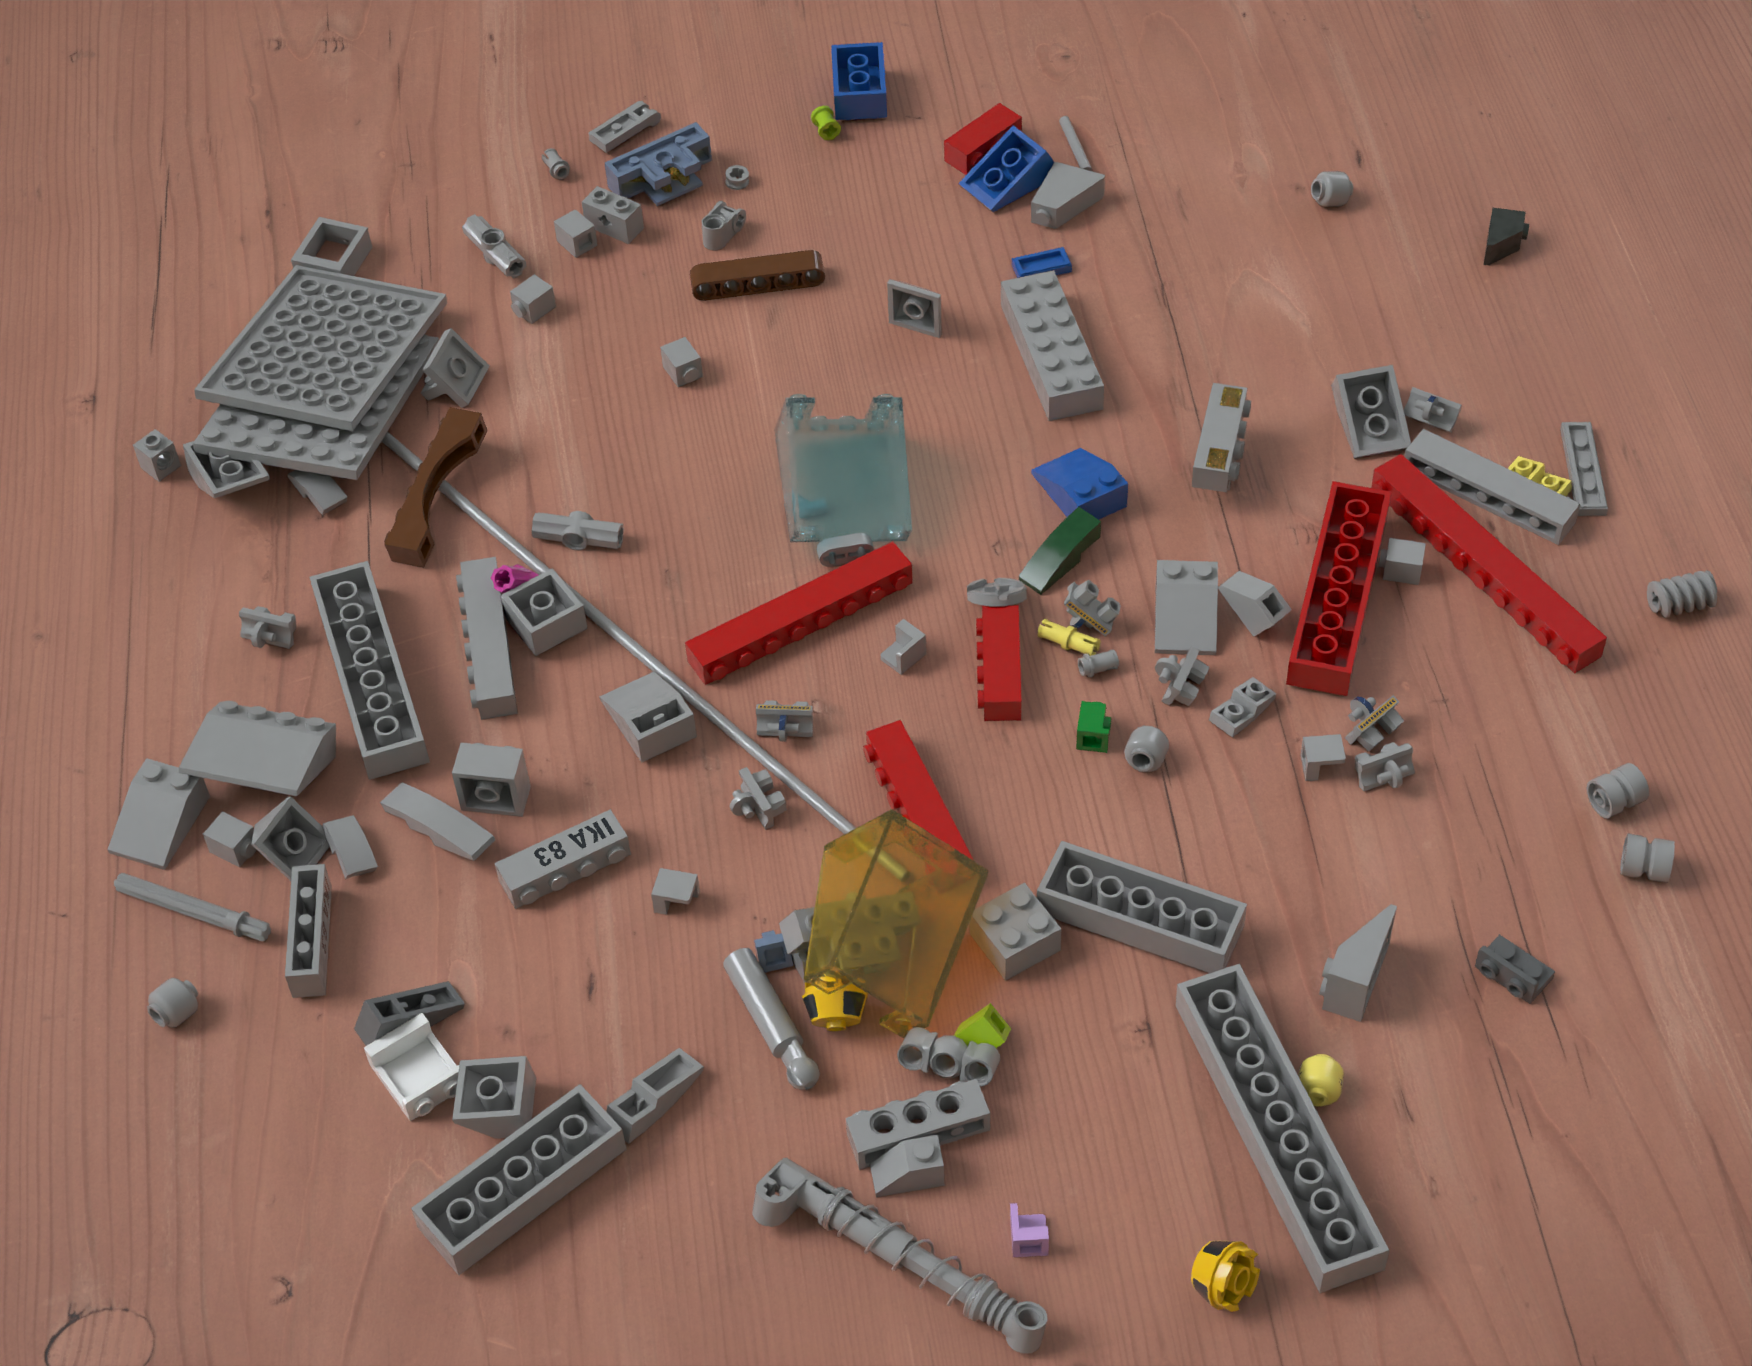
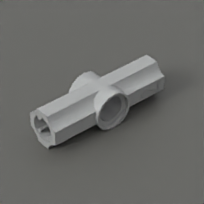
M474 214L468 217L462 226L463 233L483 252L485 261L489 264H495L507 277L511 276L514 279L521 275L526 267V261L505 240L503 231L493 228L482 216Z
M574 511L569 516L538 512L535 513L532 520L533 538L562 541L566 547L573 550L585 549L587 545L614 549L621 548L624 533L622 523L594 520L586 512Z

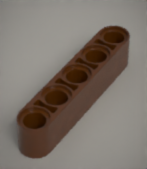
M815 250L703 263L692 267L689 274L693 296L698 300L704 301L815 287L822 284L825 280L822 256Z

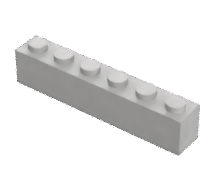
M1423 429L1405 451V458L1439 488L1557 545L1562 542L1576 523L1580 503L1452 443L1437 434Z
M496 557L460 562L461 574L456 575L459 593L464 592V597H459L461 615L467 616V620H461L464 638H469L470 641L469 643H464L467 661H472V666L467 667L470 685L475 684V689L470 690L472 708L479 709L481 720L518 714L506 620L500 596L502 592L494 589L491 579L494 569H498Z

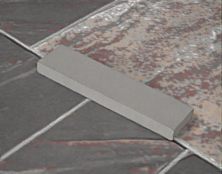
M1562 422L1560 431L1569 479L1572 482L1573 500L1580 503L1578 516L1606 515L1608 506L1591 422Z

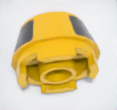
M825 976L815 978V985L813 986L811 983L805 982V994L802 995V999L812 1025L824 1027L828 1031L846 1030V1027L860 1023L868 998V993L865 992L864 980L856 978L854 979V984L842 980V976Z
M1209 1241L1199 1251L1193 1263L1191 1272L1193 1287L1217 1310L1238 1311L1237 1303L1240 1302L1244 1295L1251 1297L1257 1285L1260 1269L1254 1267V1258L1258 1253L1248 1248L1242 1241Z

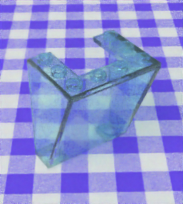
M796 394L786 398L774 431L790 542H821L824 539L855 533L868 534L872 542L907 541L912 532L902 397H894L890 394L873 397L864 419H856L853 416H843L839 419L815 416L810 419L815 406V397Z

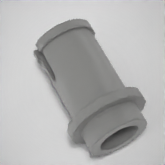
M555 149L545 150L544 153L548 158L542 154V160L549 167L551 176L556 179L566 178L570 169L568 162L562 160Z
M1115 650L1091 656L1086 653L1083 654L1082 658L1078 659L1080 674L1082 676L1087 675L1088 678L1093 677L1095 673L1118 669L1119 659Z

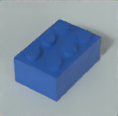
M883 42L831 45L835 120L887 117Z

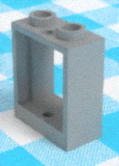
M319 217L292 257L291 263L293 268L295 265L354 276L372 249L368 227ZM326 240L349 245L339 262L315 257Z

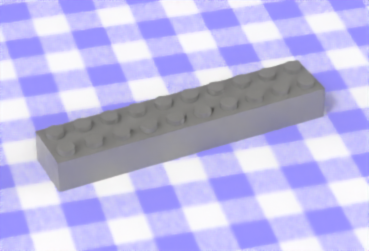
M1236 964L1177 984L1175 1006L1319 1293L1385 1270L1389 1248L1241 965Z

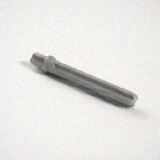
M120 873L117 879L114 880L116 890L121 893L233 931L235 936L241 937L245 935L259 941H265L271 933L269 923L250 917V914L246 911L239 913L125 873Z

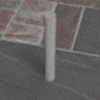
M1061 117L1059 123L1079 167L1092 171L1069 117Z

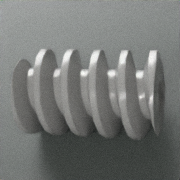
M1706 570L1705 572L1698 571L1694 574H1684L1682 577L1675 576L1671 580L1665 578L1660 580V582H1649L1647 586L1649 607L1654 613H1657L1659 610L1664 618L1670 617L1671 609L1675 615H1679L1682 613L1683 608L1687 613L1692 612L1694 605L1698 610H1702L1705 608V602L1710 608L1715 607L1717 604V587L1714 576L1710 571Z

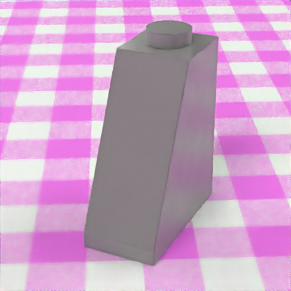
M1054 162L1031 202V222L1057 229L1103 198L1105 175Z

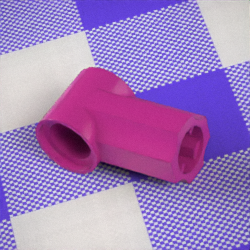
M519 564L514 566L503 565L498 569H494L491 579L494 589L506 593L539 574Z

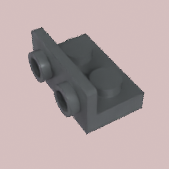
M1500 934L1488 947L1482 946L1479 949L1475 967L1485 977L1495 980L1507 988L1513 996L1522 998L1529 1004L1552 981L1555 974L1554 970Z

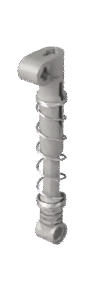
M787 1157L780 1160L756 1185L752 1215L759 1224L769 1227L778 1226L800 1207L818 1218V1223L827 1231L837 1230L838 1237L843 1234L866 1248L865 1254L871 1251L893 1265L892 1271L905 1266L924 1278L919 1285L920 1288H923L926 1281H929L950 1294L948 1306L951 1305L955 1298L964 1303L963 1314L965 1317L972 1321H986L987 1325L994 1326L995 1330H1002L1001 1333L1006 1336V1341L1013 1350L1028 1354L1039 1349L1047 1324V1313L1044 1308L1034 1302L1025 1301L1017 1303L1018 1301L1013 1297L1010 1298L1007 1293L1002 1294V1290L998 1288L997 1282L986 1274H977L970 1278L962 1273L961 1261L957 1256L941 1260L934 1255L933 1243L929 1239L917 1241L916 1237L906 1232L905 1225L902 1222L892 1223L879 1215L878 1208L874 1205L864 1206L853 1199V1194L844 1187L835 1188ZM922 1242L929 1243L931 1246V1253L925 1250L924 1248L920 1247L918 1244ZM955 1259L959 1264V1270L946 1263V1261ZM977 1277H983L980 1281L974 1280Z

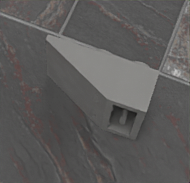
M655 672L600 696L601 702L641 763L697 737L693 712L680 693Z

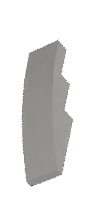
M403 782L380 802L385 812L405 819L410 829L428 835L435 846L473 861L496 840L487 830L446 803Z

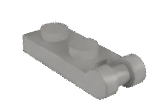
M638 101L588 133L589 141L607 153L649 125L656 126L661 120V114L654 109L650 110L649 105L643 101Z

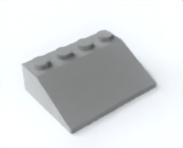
M222 701L206 714L179 766V773L298 796L336 757V724L325 722L322 718H304L296 716L291 712L278 713L268 711L261 706L247 707L238 705L234 701Z

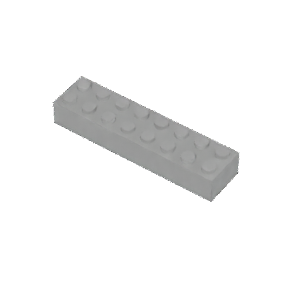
M368 561L309 577L369 780L430 763L424 738Z

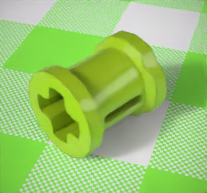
M824 105L817 107L812 112L811 121L818 127V134L823 140H832L840 134L841 125L833 118L834 112L832 109Z

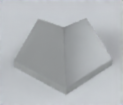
M889 279L887 282L889 323L940 338L942 335L941 294L909 283Z
M291 796L287 797L254 825L251 845L290 881L292 866L316 865L330 847L323 826Z

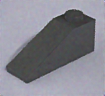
M449 981L364 1000L354 1030L367 1046L421 1013L424 1014L430 1023V1027L462 1010L465 1003Z

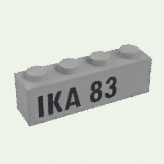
M610 809L496 862L495 867L501 886L514 908L517 909L523 905L535 902L538 898L550 892L561 890L567 884L582 877H588L603 867L612 863H618L631 855L628 836Z
M325 864L292 866L285 978L293 998L326 995L332 885Z

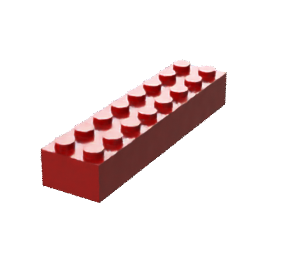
M1332 481L1289 659L1286 685L1348 696L1388 518L1391 491Z

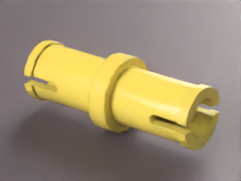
M1044 619L1042 624L1045 626L1040 624L1038 628V637L1060 644L1062 649H1073L1084 654L1087 653L1090 656L1096 654L1093 650L1099 651L1100 639L1077 632V628L1073 626L1064 627Z

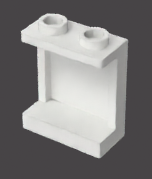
M423 1013L364 1047L369 1065L409 1121L414 1120L418 1116L428 1114L436 1105L456 1096L459 1065L454 1063L432 1033L430 1023Z

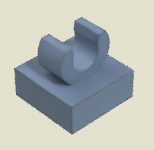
M774 930L761 933L762 938L754 940L757 960L765 973L793 966L792 956L787 954L782 933L775 934Z

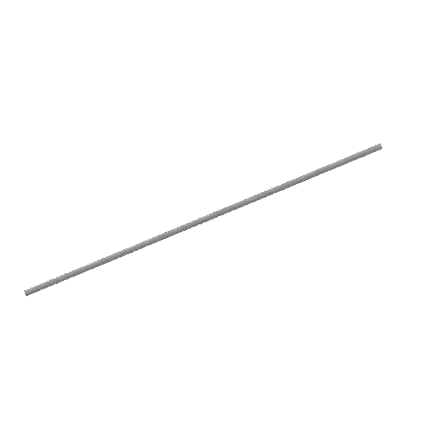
M387 432L382 442L413 469L418 471V467L423 461ZM443 480L438 490L539 575L550 570V568L447 481ZM564 581L584 605L585 615L651 671L657 673L678 691L684 699L900 882L907 879L909 872Z

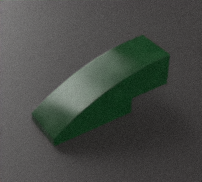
M1076 508L1038 548L1020 573L1019 580L1042 595L1081 562V553L1101 537V521L1082 508Z

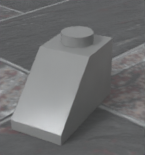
M938 1135L904 1140L870 1163L876 1197L945 1186L944 1163Z

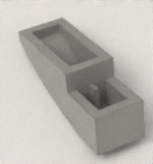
M678 1048L634 1078L631 1089L607 1105L606 1110L622 1128L624 1140L629 1144L661 1118L698 1078L704 1066Z

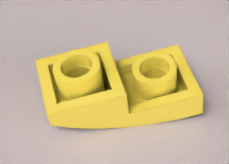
M1518 456L1508 468L1564 496H1567L1572 490L1571 480L1545 473L1544 463Z

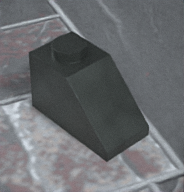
M1492 208L1483 265H1491L1519 251L1521 239L1527 240L1529 223H1524L1526 212Z

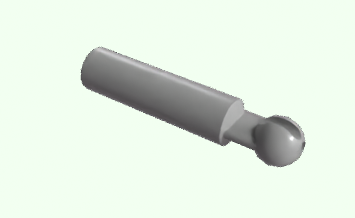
M742 948L732 952L724 960L723 967L773 1056L781 1058L786 1066L788 1082L795 1089L807 1090L816 1085L820 1076L818 1064L812 1058L806 1056L801 1047L803 1038L756 956L750 948Z

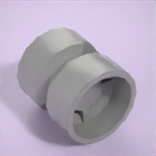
M1626 763L1612 770L1610 774L1605 773L1590 780L1586 787L1593 809L1601 817L1607 819L1623 812L1624 806L1631 808L1646 801L1649 797L1647 781L1639 768L1632 763Z
M1627 833L1622 851L1620 874L1636 878L1645 872L1649 880L1668 883L1673 865L1675 842L1655 838L1650 844L1646 837Z

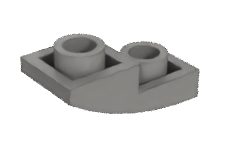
M294 470L287 476L302 497H309L322 515L347 501V495L329 475Z
M1252 677L1233 690L1231 699L1211 711L1209 721L1233 737L1253 722L1276 697V693Z
M354 815L323 823L322 826L332 854L336 853L345 879L376 871L378 867L366 836Z

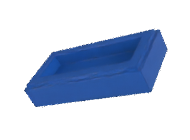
M1064 247L1012 258V267L1017 278L1053 270L1056 275L1072 272V264Z

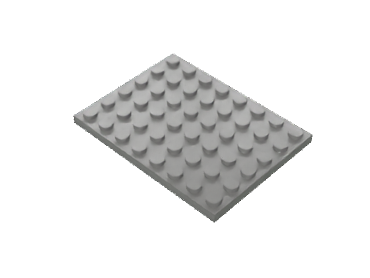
M295 265L194 389L196 399L353 431L446 306V294Z
M423 335L353 431L220 404L193 442L194 452L206 455L212 452L213 456L218 457L230 455V459L252 462L253 459L259 460L261 464L358 480L424 372L422 370L436 347L439 338Z

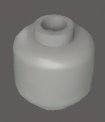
M1341 171L1321 172L1311 185L1312 197L1320 206L1324 207L1343 206L1348 202L1353 193V183L1348 175Z
M1153 726L1138 727L1131 733L1124 750L1125 759L1130 766L1138 771H1156L1162 766L1169 750V740L1158 728Z
M170 978L150 993L147 1011L150 1017L161 1027L169 1026L175 1028L197 1011L198 1002L196 997L198 996V991L188 980L182 982L177 978Z

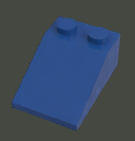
M1013 125L958 184L988 209L995 212L1039 188L1052 168L1054 161L1045 149Z
M1078 448L1031 470V474L1066 517L1076 508L1080 507L1100 520L1127 507L1128 482L1112 464L1082 448Z

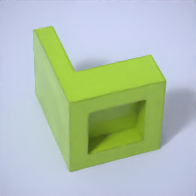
M990 1003L963 1021L954 1036L962 1039L967 1046L970 1041H974L977 1044L988 1043L997 1048L1005 1043L1011 1028Z

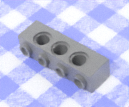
M977 1079L958 1081L950 1087L941 1090L925 1091L917 1097L904 1101H891L884 1107L870 1111L861 1110L845 1118L847 1137L859 1170L870 1167L871 1162L904 1140L938 1135L939 1144L943 1145L990 1131V1111ZM948 1109H952V1110H955L956 1112H955V1113L948 1114V1113H945V1112H943V1111L948 1110ZM914 1119H921V1120H923L922 1123H918V1124L912 1123V1122H910V1121H912V1120H914ZM881 1129H889V1130H891V1131L888 1132V1133H879V1132H878V1131L881 1130Z

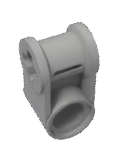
M723 201L717 202L714 208L702 219L704 247L709 250H719L725 247L729 240L743 228L746 221V211L741 208L737 210L731 208Z

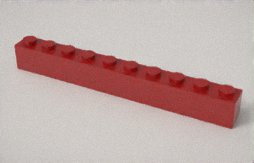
M1402 454L1374 469L1371 488L1392 492L1390 507H1392L1393 511L1398 516L1403 517L1418 534L1424 536L1436 551L1446 556L1456 569L1468 576L1477 588L1482 589L1489 595L1498 607L1503 608L1511 615L1519 626L1524 627L1533 635L1540 645L1545 646L1554 654L1562 665H1566L1575 674L1602 657L1607 637Z

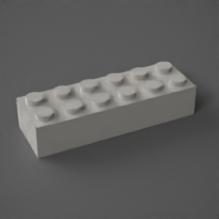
M1054 270L1001 281L1002 310L1048 421L1103 410L1104 384Z
M1064 841L1060 842L1037 889V899L1053 919L1208 973L1227 967L1245 925L1246 903Z
M579 1084L413 1206L411 1209L417 1227L453 1270L460 1275L624 1152L626 1145L623 1130L584 1087Z

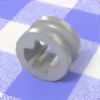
M734 165L726 170L725 183L728 188L741 190L749 184V171L747 168Z

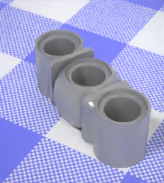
M918 1027L911 1029L907 1033L897 1053L898 1061L906 1069L915 1071L920 1069L927 1073L929 1068H931L935 1074L943 1078H955L960 1075V1081L977 1079L981 1087L991 1082L1000 1063V1054L993 1045L988 1043L977 1044L974 1041H970L967 1046L958 1037L944 1035L938 1038V1033H930L928 1030ZM944 1054L951 1056L953 1059L946 1057ZM977 1062L984 1064L986 1067L980 1066Z

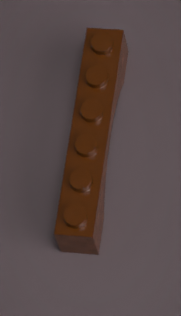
M449 407L445 418L441 419L439 431L435 439L429 444L428 454L424 462L418 467L417 477L413 485L407 490L406 500L402 508L396 513L395 523L391 532L389 531L386 534L384 545L392 562L425 567L435 545L429 525L432 501L441 483L451 471L478 452L488 431L482 413Z

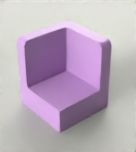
M1011 1203L1010 1225L1013 1257L1047 1256L1049 1252V1235L1045 1215H1018L1017 1203Z

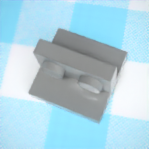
M450 328L444 331L422 370L427 374V377L425 378L426 384L421 394L429 401L446 393L461 408L469 405L490 365Z

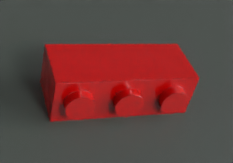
M998 103L944 140V161L967 175L1013 125L1022 131V117L1001 103Z

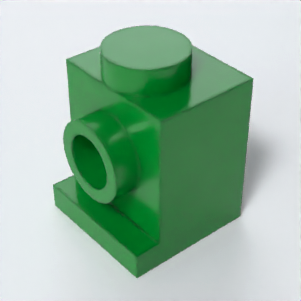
M1081 701L1077 726V750L1108 752L1111 717L1106 716L1107 707L1105 703Z

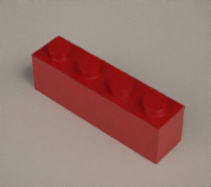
M1019 605L982 606V618H976V636H982L983 642H977V660H983V666H977V684H983L984 690H977L978 709H984V721H1021Z

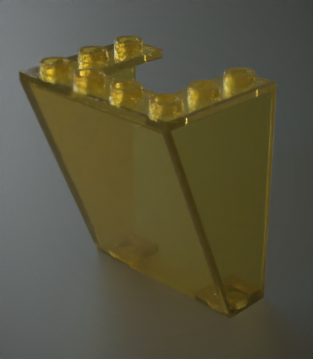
M893 809L825 844L804 981L828 995L850 984L855 985L896 1010L881 1017L879 1024L902 1038H905L907 1033L913 1028L929 1027L988 877V870ZM829 976L836 979V981L828 982L820 979V977Z

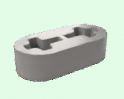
M855 533L824 539L817 545L816 550L820 563L823 566L833 567L845 565L872 552L874 547L872 539L868 534Z

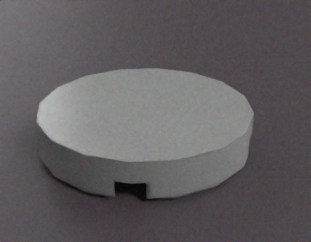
M1011 578L994 579L993 583H987V579H979L967 586V600L978 605L1008 606L1021 603L1027 599L1025 584Z

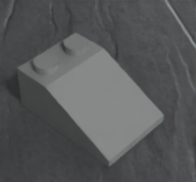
M1393 365L1336 375L1331 387L1337 413L1354 459L1407 449L1411 444Z
M194 441L183 444L188 472L198 488L213 498L270 480L267 471L259 460L252 459V462L230 459V455L218 457L213 456L212 452H209V455L195 453Z
M1157 560L1155 583V653L1187 654L1191 646L1200 650L1198 655H1216L1218 562Z
M146 758L130 784L107 849L108 852L165 870L210 798L204 778L179 773L178 767Z
M1390 904L1338 946L1334 959L1327 958L1322 973L1324 979L1319 995L1324 996L1323 1010L1359 1022L1362 1021L1391 941L1397 906Z

